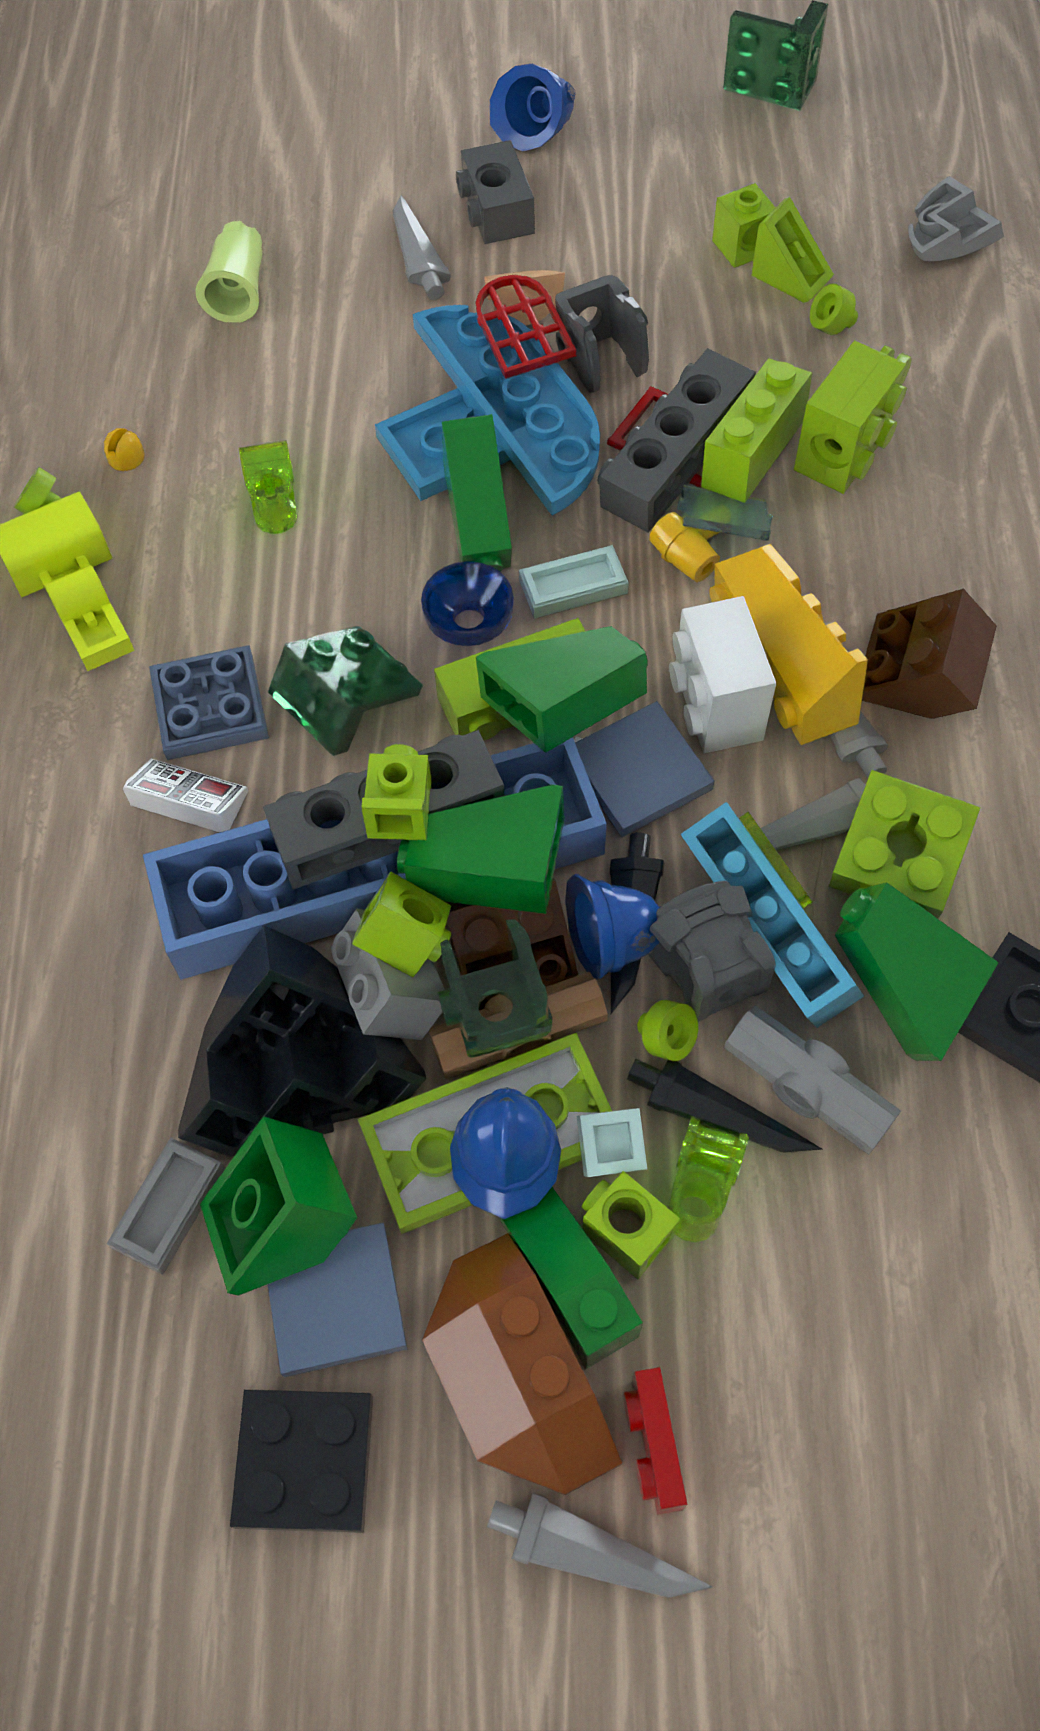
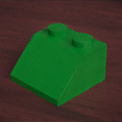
M263 1117L200 1203L227 1293L237 1296L324 1263L357 1220V1215L323 1134L267 1117Z

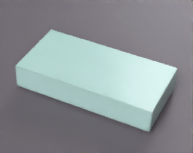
M613 545L519 570V581L534 619L628 594L629 582Z

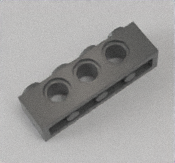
M708 348L694 364L689 363L683 370L679 382L668 395L663 394L658 399L651 416L642 426H636L631 431L624 448L614 459L609 458L603 464L597 479L600 485V507L649 532L703 466L705 441L755 377L756 371Z
M479 730L463 736H448L439 741L435 746L418 751V755H428L431 784L437 782L448 784L441 789H430L428 814L504 796V784ZM367 770L358 773L348 772L332 779L330 783L305 792L295 791L287 793L276 802L263 806L292 889L398 852L402 839L367 838L361 808L362 798L365 797ZM327 821H341L340 824L333 828H320Z

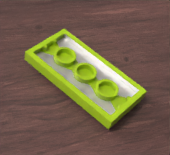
M577 1033L358 1119L401 1234L472 1206L453 1179L450 1146L458 1121L477 1099L489 1095L495 1090L506 1087L516 1089L536 1100L555 1124L561 1147L558 1170L582 1160L576 1116L610 1112L612 1109Z

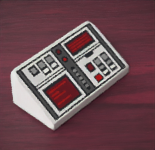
M151 758L127 780L123 791L131 806L216 832L230 830L248 793V788Z

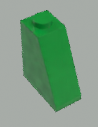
M489 414L442 421L443 467L462 574L474 573V575L479 577L496 575L503 568L511 567L512 545L493 416Z
M612 626L492 650L476 656L481 698L545 753L647 693L648 659L646 652L636 641L629 640Z
M548 785L428 814L426 840H401L397 857L398 873L405 874L407 881L442 901L546 914L565 820L563 786Z
M886 882L863 889L859 888L851 894L843 905L840 917L844 920L834 936L906 1055L915 1061H942L999 962Z

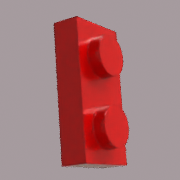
M657 1367L635 1371L632 1379L633 1390L623 1392V1399L630 1432L641 1430L646 1457L636 1459V1470L643 1501L654 1499L657 1515L683 1511L688 1504L661 1369Z

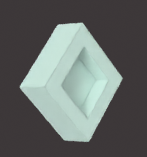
M640 1108L576 1116L585 1177L617 1174L622 1171L647 1170Z

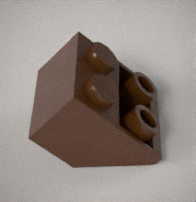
M964 588L878 613L865 654L868 661L862 701L929 719L977 709L997 625Z
M554 878L546 914L446 902L451 905L445 929L452 932L448 943L471 1013L484 1009L485 1004L491 998L504 991L518 987H528L532 991H536L578 976L562 904Z

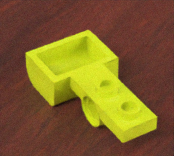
M80 491L0 524V556L21 598L45 588L87 671L135 651L93 568L113 558L103 533Z

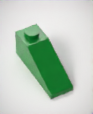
M553 1187L536 1207L506 1219L499 1218L506 1232L509 1233L534 1272L558 1322L585 1369L639 1338L643 1325L642 1320L606 1261Z

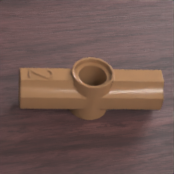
M587 972L536 991H532L528 987H518L504 991L491 998L485 1004L484 1009L431 1027L428 1032L445 1079L500 1059L506 1061L551 1043L553 1040L606 1022L608 1013L596 978L594 979L592 974Z

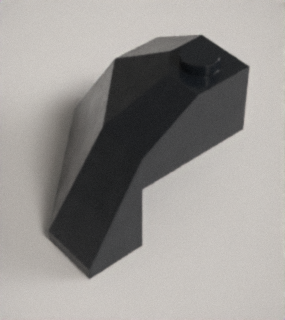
M263 926L233 965L204 1027L178 1128V1138L232 1157L236 1155L263 1117L322 1134L335 1132L333 1123L370 1115L408 1100L427 1079L425 1070L401 1038L365 1035L362 1033L338 967L315 948L267 926Z

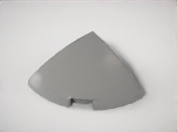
M950 176L932 188L916 206L915 214L918 218L915 232L913 224L908 226L913 251L923 261H942L961 257L987 247L1004 237L1001 221L978 208L975 202L974 191Z

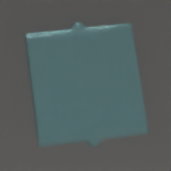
M683 485L681 498L677 509L682 511L683 526L769 541L773 515L767 511L766 499L749 497L743 503L704 488Z

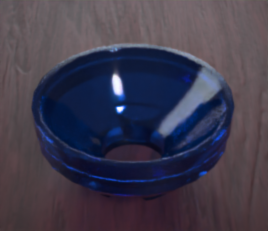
M466 561L445 566L435 572L423 588L421 604L425 621L429 629L437 637L454 645L474 646L493 640L506 629L512 618L514 596L508 579L500 571L480 562ZM467 610L476 611L484 618L478 626L473 628H463L454 620L458 614Z

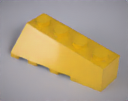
M771 544L715 563V586L709 589L711 602L744 596L776 681L773 696L774 708L784 729L791 728L800 745H804L859 724L868 659L859 648L850 652L845 649L842 643L846 641V633L837 622L827 625L824 623L821 603L813 593L805 596L801 595L799 577Z

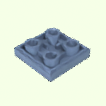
M250 645L149 666L162 747L167 760L269 738Z
M658 701L575 742L598 803L621 837L713 790L714 779Z
M384 1222L349 1230L324 1263L267 1284L280 1374L284 1378L408 1350Z

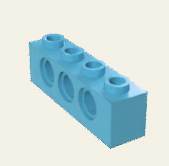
M727 802L681 833V836L713 882L725 880L731 886H743L753 915L748 917L753 932L757 931L767 943L775 959V973L806 1018L816 1028L864 997V994Z

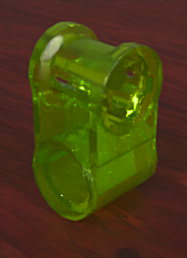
M287 440L239 447L245 485L251 498L257 527L263 532L270 534L288 531L296 523L298 514L293 490L295 482Z
M691 1117L676 1165L678 1171L667 1206L668 1209L681 1219L676 1236L685 1241L699 1242L708 1239L715 1233L725 1210L731 1186L734 1187L750 1135L740 1132L735 1137L702 1126L700 1118ZM691 1196L699 1197L709 1205L711 1213L703 1217L692 1216L682 1208L680 1201Z

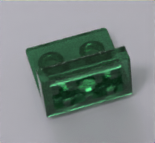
M812 0L804 16H798L794 24L739 10L733 11L729 23L724 90L801 111L817 81L829 4Z
M354 626L285 643L268 693L331 755L335 756L349 750L365 711L418 696L423 685L408 671L403 663L396 660L379 645L372 634L359 626Z

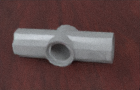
M756 1005L750 1011H747L725 1043L724 1048L773 1084V1090L777 1097L791 1110L806 1118H820L868 1155L877 1146L901 1112L900 1109L851 1075L847 1062L833 1048L817 1040L809 1039L804 1041Z

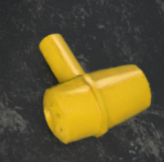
M718 511L693 524L688 523L676 512H671L656 522L650 532L649 541L662 554V559L673 564L695 582H700L715 570V563L720 561V556L707 539L728 529L730 520L725 512Z

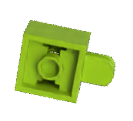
M854 340L806 404L793 470L842 494L846 492L855 478L862 480L873 463L874 451L878 446L884 449L896 430L897 421L893 420L892 417L899 409L907 391V387L902 384L911 366V356L901 353L895 359V351L889 346L884 345L881 351H877Z
M871 770L834 868L829 887L852 894L859 888L863 889L887 882L933 916L939 918L944 911L981 807Z

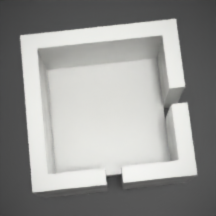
M744 596L682 609L679 631L673 633L676 661L670 662L669 673L674 691L676 693L683 692L687 704L684 705V719L690 736H698L703 754L763 741L776 681Z

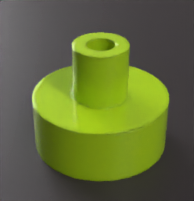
M835 283L823 287L814 298L810 308V322L812 326L828 335H836L846 327L851 328L854 326L858 319V312L855 310L856 299L854 294Z
M38 467L21 492L14 508L26 514L61 499V497L50 491L56 477Z
M660 1000L647 1013H643L639 1017L637 1029L642 1035V1041L648 1053L663 1059L679 1061L691 1052L696 1043L698 1020L695 1011L689 1005L670 1000Z

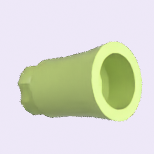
M232 221L225 224L223 232L215 239L207 267L196 285V298L199 305L208 315L219 321L244 322L253 317L258 310V281L263 254L261 235L256 228L248 227L242 221Z

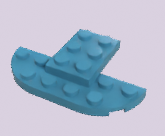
M447 305L412 314L414 329L457 386L452 391L375 424L377 439L419 500H425L447 490L443 467L442 421L489 414L493 416L500 465L511 460L552 516L568 507L580 497L590 484L597 469L600 431L592 407L558 362L505 379L486 336L477 322V313L469 312L468 305ZM508 315L515 332L523 334L531 331L523 323ZM496 318L486 322L495 342L510 338L502 320L499 321ZM533 338L520 342L528 360L546 355L539 340L536 341ZM508 346L499 349L507 367L521 363L515 348Z

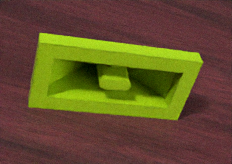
M788 197L758 225L751 276L805 303L810 301L833 277L834 273L792 199Z

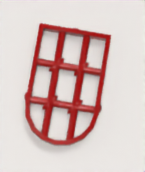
M508 275L488 282L479 291L475 302L477 322L486 336L505 379L576 357V348L552 302V297L540 282L528 276ZM513 285L521 303L506 307L505 304L502 305L496 290ZM521 286H526L536 291L540 297L533 299L526 297ZM490 295L496 310L482 314L481 307L483 301ZM545 303L555 323L545 327L543 324L540 325L531 307ZM521 310L522 313L526 312L534 330L523 334L515 332L508 318L509 314ZM496 318L499 321L502 320L510 338L495 342L486 322ZM559 330L567 349L553 353L545 334ZM535 338L536 341H540L546 355L528 360L520 342ZM508 346L515 348L521 363L507 367L499 349Z

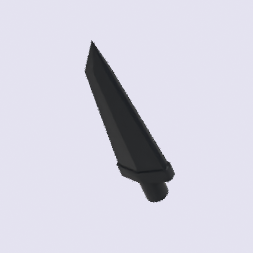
M635 832L630 834L627 857L610 860L609 873L611 875V885L636 889L651 896L655 901L660 878L664 873L665 863L662 859L649 858L651 836L646 833ZM641 959L624 965L620 971L611 972L610 1015L635 986Z
M636 1058L627 1076V1080L652 1091L647 1106L658 1111L669 1112L782 1153L823 1150L785 1125L683 1067L682 1063L667 1060L663 1070H660Z

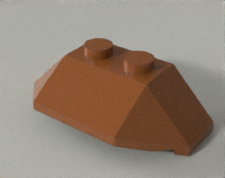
M509 1233L453 1260L422 1341L477 1462L563 1495H567L622 1465L621 1458L595 1394L534 1272Z

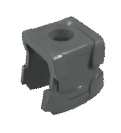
M613 275L603 276L560 292L555 296L556 310L576 348V357L566 360L573 363L578 372L579 379L589 393L600 391V361L597 342L612 337L619 344L626 355L627 363L636 377L647 372L649 363L647 316L634 298L629 297V289L618 277ZM592 306L597 307L596 314L590 322L582 316L579 317L584 309ZM558 330L556 342L559 351L567 349Z
M725 880L693 888L671 899L657 910V921L649 929L659 941V944L652 950L653 952L649 954V957L665 976L670 975L683 991L685 1004L693 1008L698 1022L745 999L768 991L776 965L774 956L765 940L757 931L753 932L748 917L753 915L743 886H731Z

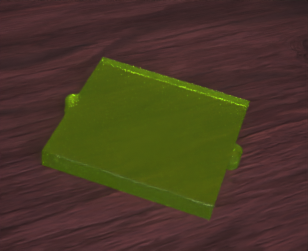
M746 812L739 817L801 906L805 908L813 901L751 814Z

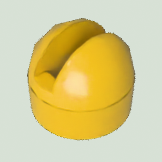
M116 428L109 432L104 440V453L109 465L113 469L129 471L135 469L143 462L145 453L140 439L134 432L127 431L125 428Z

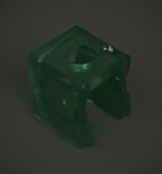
M515 919L506 920L513 956L512 961L460 976L449 940L447 939L440 943L447 989L437 992L447 1027L458 1024L467 1056L470 1058L537 1040L551 1032L553 1018L548 1007L546 987L542 984L532 953L529 935L525 928ZM493 994L507 997L513 1005L511 1014L502 1021L493 1022L486 1020L479 1012L480 1004L486 997Z

